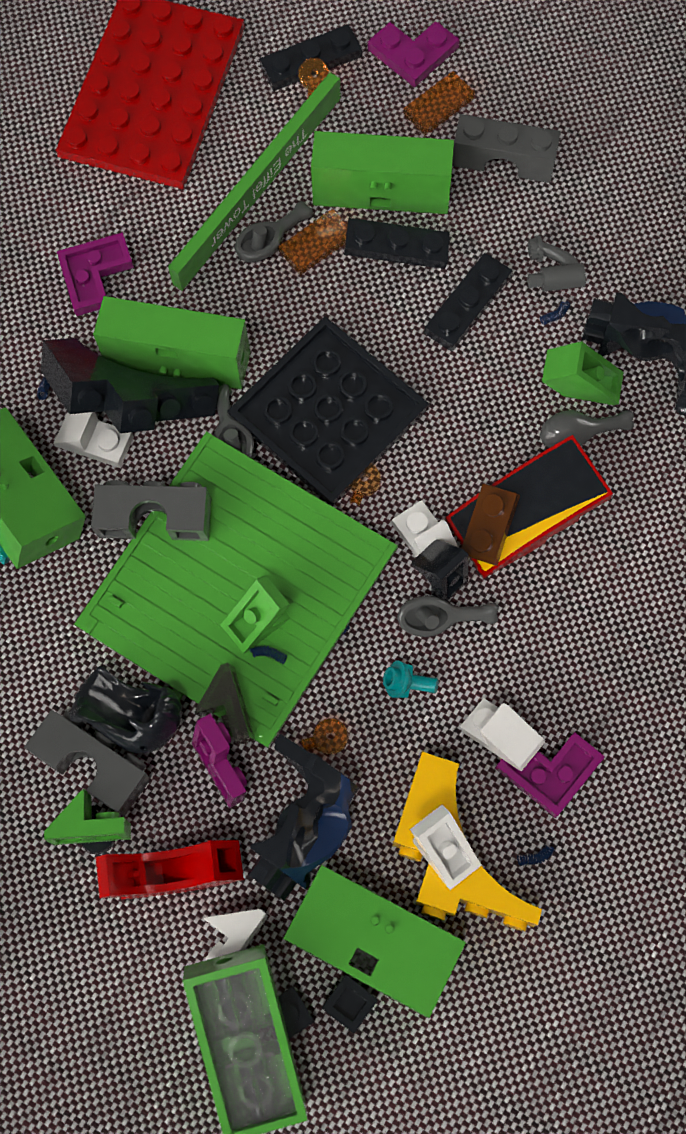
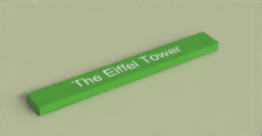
M330 73L324 78L171 262L168 268L172 284L183 291L340 100L339 77Z

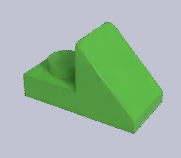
M264 576L256 579L222 622L221 626L244 654L288 620L289 617L285 610L290 604L270 579Z
M83 789L44 831V839L52 845L131 839V823L124 817H120L118 812L97 813L96 819H92V798Z

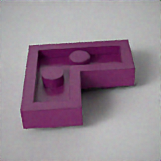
M437 21L431 24L415 40H412L389 22L367 41V50L415 88L459 48L460 39Z
M123 232L56 251L76 317L100 310L103 296H106L101 277L134 268Z
M208 714L196 721L191 744L230 809L243 801L246 794L245 787H247V781L238 766L232 768L227 759L230 749L229 743H231L229 732L222 722L216 724L212 715Z
M574 732L551 761L538 751L522 771L503 759L500 760L495 769L553 817L557 818L605 756Z

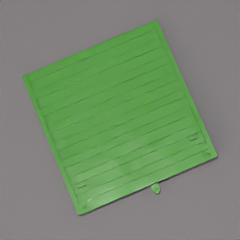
M206 431L169 486L180 487V484L183 482H195L201 484L202 487H207L212 498L209 541L172 540L166 531L167 515L159 511H152L136 533V538L131 540L74 625L171 686L179 701L185 695L269 749L397 550L398 545ZM264 576L270 579L290 604L285 610L289 618L283 625L258 643L256 647L265 645L287 654V659L283 665L280 661L277 662L268 656L254 658L250 650L243 654L221 626L222 622L256 579Z

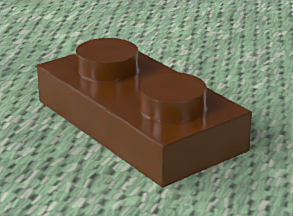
M482 484L461 548L469 554L470 558L498 566L520 495Z

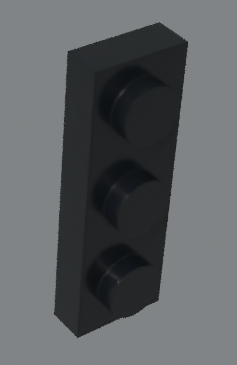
M347 24L259 58L260 67L274 92L361 58L362 47L350 25Z
M348 217L344 255L445 269L448 263L450 232Z
M484 252L424 327V334L453 352L511 279L513 270Z

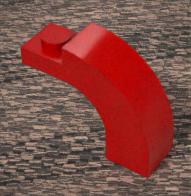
M209 840L167 851L105 854L95 857L99 898L121 897V899L153 897L200 890L244 880L239 840Z

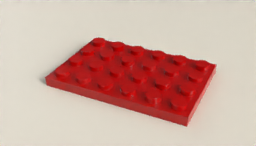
M117 0L56 147L58 157L184 190L245 29L244 19L166 0Z

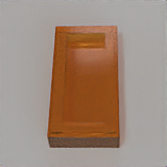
M452 71L405 106L403 115L426 136L474 100L475 91Z
M331 209L281 244L279 252L301 276L345 245L347 224Z

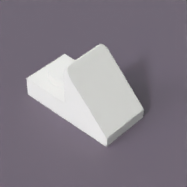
M67 412L53 444L56 447L121 468L134 436L132 432L119 433L115 426L99 421L95 412L69 414Z
M422 500L392 519V526L415 557L435 540H441L458 547L446 521L443 519L438 522Z
M485 698L482 699L460 726L465 735L520 771L525 768L545 743V740L511 707L505 703L497 707Z
M443 805L439 806L410 829L414 836L413 843L450 890L481 866L453 816Z
M260 909L203 918L228 937L225 944L218 941L205 960L245 950L268 918V915Z

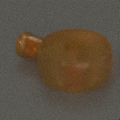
M318 58L306 59L298 70L300 83L308 89L307 99L329 74L327 65ZM311 71H314L317 77H312Z
M373 465L362 476L367 477L368 481L364 482L359 478L352 485L353 495L349 500L350 504L353 502L359 507L364 496H370L380 488L382 482L381 475Z
M329 718L319 722L313 731V736L301 739L303 748L307 751L317 747L323 753L335 754L346 747L349 733L344 723L337 719ZM333 733L335 735L334 739H328L326 737L327 734Z

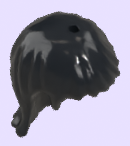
M98 666L79 687V691L74 696L75 702L72 705L69 716L73 722H88L106 738L131 753H148L163 747L175 734L181 722L182 706L178 696L168 687L142 682L141 684L146 689H139L125 684L112 675L104 666Z

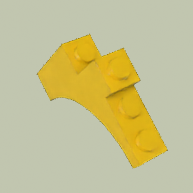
M422 752L393 841V847L399 848L398 855L421 862L423 855L413 843L414 836L410 829L441 805L451 813L463 833L456 803V780L459 763ZM428 863L415 903L423 907L422 914L444 921L446 915L453 917L456 914L460 902L466 904L465 912L482 918H487L488 913L504 917L502 924L520 931H526L527 925L531 927L537 926L542 912L541 908L521 900L503 888L487 873L482 865L450 890Z

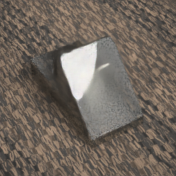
M230 663L220 665L198 704L195 714L202 717L226 710V715L221 716L222 723L229 732L230 737L234 738V742L241 745L254 741L255 737L235 667Z

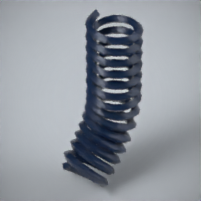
M569 301L560 302L559 307L555 311L540 316L541 323L545 325L564 317V314L569 310Z
M44 376L37 391L39 400H45L48 397L50 385Z
M261 645L250 648L254 658L268 656L277 662L280 661L282 665L287 659V654L279 650L277 651L275 648H269V646Z
M545 845L541 852L531 853V859L530 854H528V857L527 854L525 856L520 855V861L517 855L518 864L520 867L541 864L552 856L555 849Z

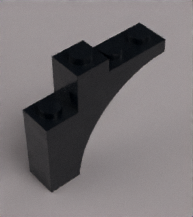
M78 338L43 340L41 373L69 414L104 411L119 433L154 430L155 422L215 416L219 384L214 378H179L146 373L105 359L87 348Z

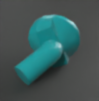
M399 660L394 661L386 669L383 676V685L388 695L392 698H408L410 689L436 694L439 684L437 678L414 675L413 666Z

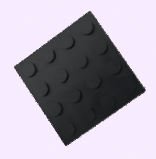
M324 316L229 408L227 413L248 429L253 439L333 507L429 410V403Z

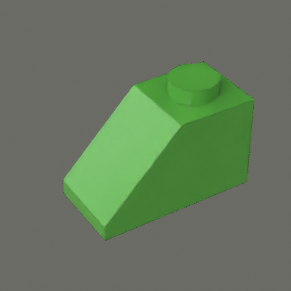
M581 341L547 350L542 382L563 397L617 405L620 400L624 372Z

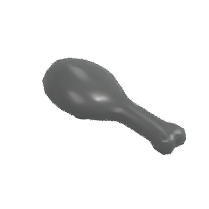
M300 201L291 212L278 221L258 222L246 227L235 241L234 249L239 259L246 262H258L273 255L278 249L283 235L300 221L312 217L313 209L307 206L304 201Z
M223 384L219 387L216 404L219 424L213 436L252 458L254 451L253 436L248 429L227 413V410L231 408L229 400L231 391L228 385Z
M575 410L562 411L550 417L542 425L540 438L543 445L550 448L573 435L580 446H582L593 436L602 432L617 429L632 430L634 427V422L632 421L634 413L631 410H625L615 416L596 419Z
M425 595L412 598L404 603L397 614V619L400 627L407 633L419 637H431L444 632L453 624L461 621H484L488 624H495L498 621L497 613L499 606L495 603H487L483 606L460 607L454 606L439 597Z

